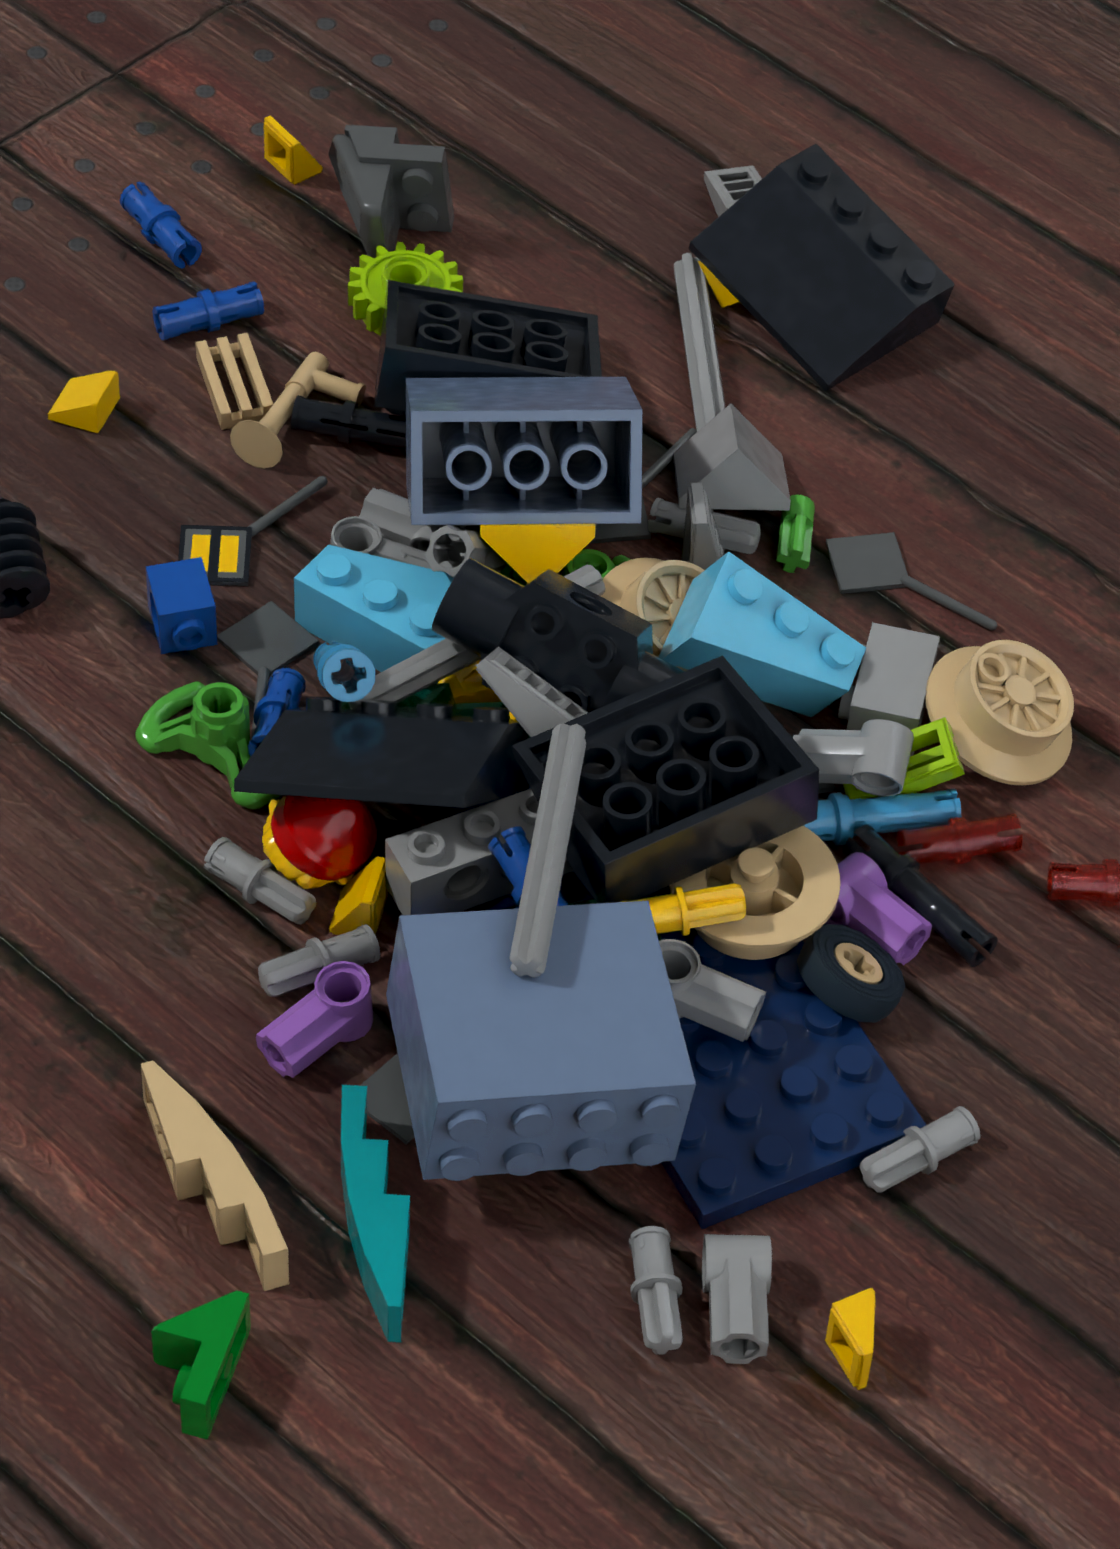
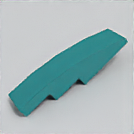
M342 1085L341 1179L348 1233L364 1289L388 1342H401L410 1233V1195L387 1194L389 1140L366 1139L367 1086Z

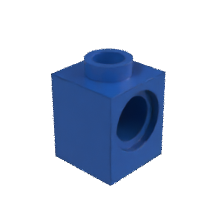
M202 557L145 566L148 607L161 654L217 645L216 605Z

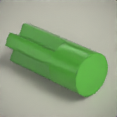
M791 495L790 511L781 510L776 561L782 562L783 571L788 573H794L796 567L807 569L810 563L815 504L809 497L804 495Z

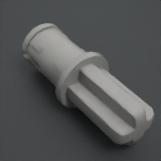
M656 498L650 510V515L656 516V520H648L649 532L683 539L686 509H679L677 503ZM711 509L723 548L746 554L754 553L760 541V525L754 521L715 513Z
M222 837L214 842L205 856L204 861L207 863L204 864V869L242 892V898L249 904H255L259 900L296 924L305 923L316 907L315 896L278 874V870L269 859L262 861L254 857L227 837Z
M367 924L320 941L318 938L308 939L306 947L262 962L258 967L260 985L269 997H278L315 983L317 974L323 967L333 962L348 961L361 966L366 963L379 961L380 947L371 927Z
M958 1106L952 1112L920 1129L916 1126L908 1127L903 1131L905 1137L861 1161L859 1167L863 1175V1181L868 1188H873L876 1192H883L920 1171L923 1174L934 1172L937 1170L939 1161L978 1142L977 1140L980 1139L981 1135L974 1116L965 1107Z
M646 1226L632 1232L630 1235L631 1239H629L635 1281L631 1285L630 1294L633 1301L639 1304L644 1345L647 1348H651L654 1354L661 1355L666 1354L668 1350L679 1349L683 1342L677 1300L682 1294V1282L679 1277L674 1275L670 1233L663 1227Z

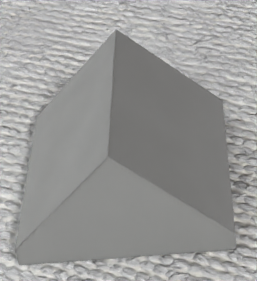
M732 404L728 405L674 452L673 464L679 509H686L687 492L691 483H702L711 509L790 511L791 500L782 454Z

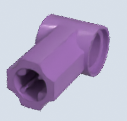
M859 852L850 854L837 864L841 885L839 899L832 915L825 924L844 925L860 931L877 942L892 956L896 964L901 963L905 965L918 954L920 948L930 937L932 924L887 888V881L883 872L870 857Z
M348 961L333 962L323 967L316 976L315 989L256 1034L257 1047L266 1057L268 1064L283 1078L286 1075L294 1078L338 1042L356 1041L365 1036L371 1029L374 1020L369 974L363 967Z

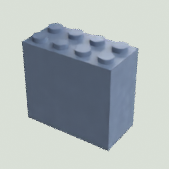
M406 378V488L411 525L641 523L643 409L627 378Z
M649 901L557 906L546 968L536 978L528 975L519 977L511 970L512 962L509 957L519 908L399 916L386 997L423 1180L446 1178L452 1181H461L481 1175L510 1173L515 1176H525L537 1171L573 1168L578 1171H589L600 1166L623 1164L652 1166L663 1161H675L696 1082Z

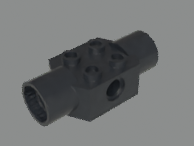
M469 558L451 582L432 624L433 632L481 657V660L500 647L588 713L685 672L653 655L652 623L550 569H547L523 586L486 565ZM482 678V685L491 689L487 682Z

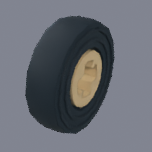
M826 924L809 936L803 944L797 959L800 975L808 988L825 1005L839 1014L859 1022L876 1023L887 1017L900 1002L905 989L902 971L892 956L871 938L860 931L844 925Z

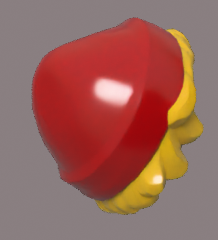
M285 795L281 800H271L268 805L270 815L263 826V852L287 880H295L303 889L318 888L331 882H336L342 886L346 885L354 873L369 859L377 841L376 825L370 811L361 800Z

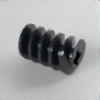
M0 497V619L12 618L22 614L24 611L37 607L47 599L50 593V582L47 577L46 563L43 560V549L40 544L39 531L36 528L35 513L28 506L19 502H11L3 497Z

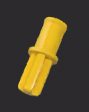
M736 883L683 892L681 886L674 887L673 894L632 900L649 901L657 934L680 930L682 936L689 935L690 928L742 920L746 915L747 909L741 885Z

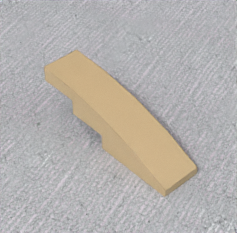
M153 1060L141 1063L143 1100L177 1200L203 1194L220 1246L246 1239L263 1290L267 1291L289 1285L288 1247L265 1195L236 1148L201 1105Z

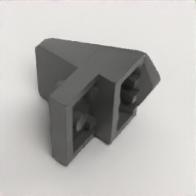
M346 125L345 134H337L333 137L328 155L368 256L375 258L376 247L380 245L389 252L394 251L399 228L423 232H452L455 216L444 146L399 144L398 131L394 127Z

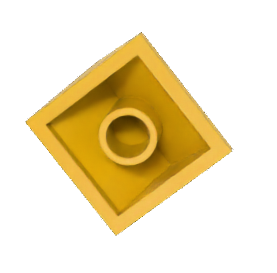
M596 524L480 525V537L527 583L547 569L558 574L595 538Z

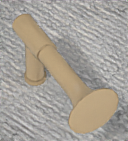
M311 352L287 382L284 391L259 422L245 420L233 426L230 433L231 445L236 454L246 463L259 468L274 467L280 462L283 454L282 444L277 435L292 415L294 402L298 395L307 398L312 390H316L344 401L358 402L359 407L365 395L366 385L363 383L357 384L326 373L329 367L327 358L319 352Z

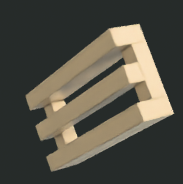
M248 333L237 334L238 342L229 344L227 336L216 338L217 346L208 347L206 340L196 342V358L221 430L233 428L240 421L252 420L259 422L272 407L273 402ZM241 357L258 408L252 409L235 358ZM216 361L223 362L239 408L238 412L231 413L214 364Z

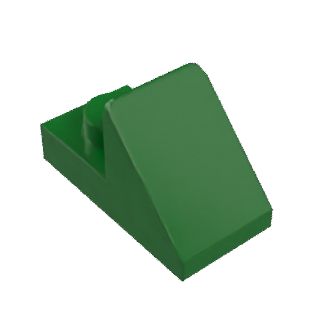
M236 1290L159 1323L151 1331L154 1362L160 1366L179 1370L172 1401L173 1404L180 1405L182 1433L206 1440L209 1438L251 1330L249 1293Z

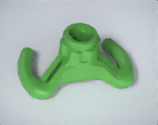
M199 681L192 682L176 688L158 699L143 715L135 732V737L138 744L145 751L158 754L180 749L196 755L203 763L213 765L227 776L231 788V797L237 805L248 809H259L269 804L271 800H277L282 796L234 792V779L239 774L237 762L242 770L250 759L248 752L250 742L249 703L245 695H242L237 687L223 682L211 683L206 686ZM193 705V710L190 713L168 721L170 717L182 709Z

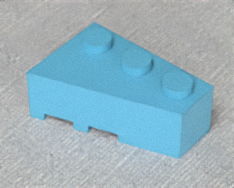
M328 544L294 577L295 621L309 633L331 645V641H336L359 648L372 661L374 668L383 672L446 639L432 631V624L440 603L454 577L445 572H433L429 568ZM438 682L418 693L433 701L439 695L436 688Z
M728 551L692 580L659 654V658L674 666L690 670L723 655L761 701L813 717L850 690L866 647Z

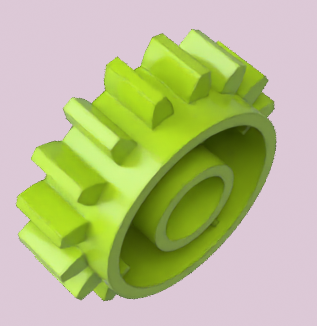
M397 242L396 251L389 252L380 245L376 247L375 258L362 254L359 257V267L350 268L348 306H353V317L355 320H363L368 331H373L381 336L388 280L463 292V276L457 275L458 264L455 261L444 263L443 251L438 250L431 255L425 254V244L419 243L414 251L406 250L403 242Z

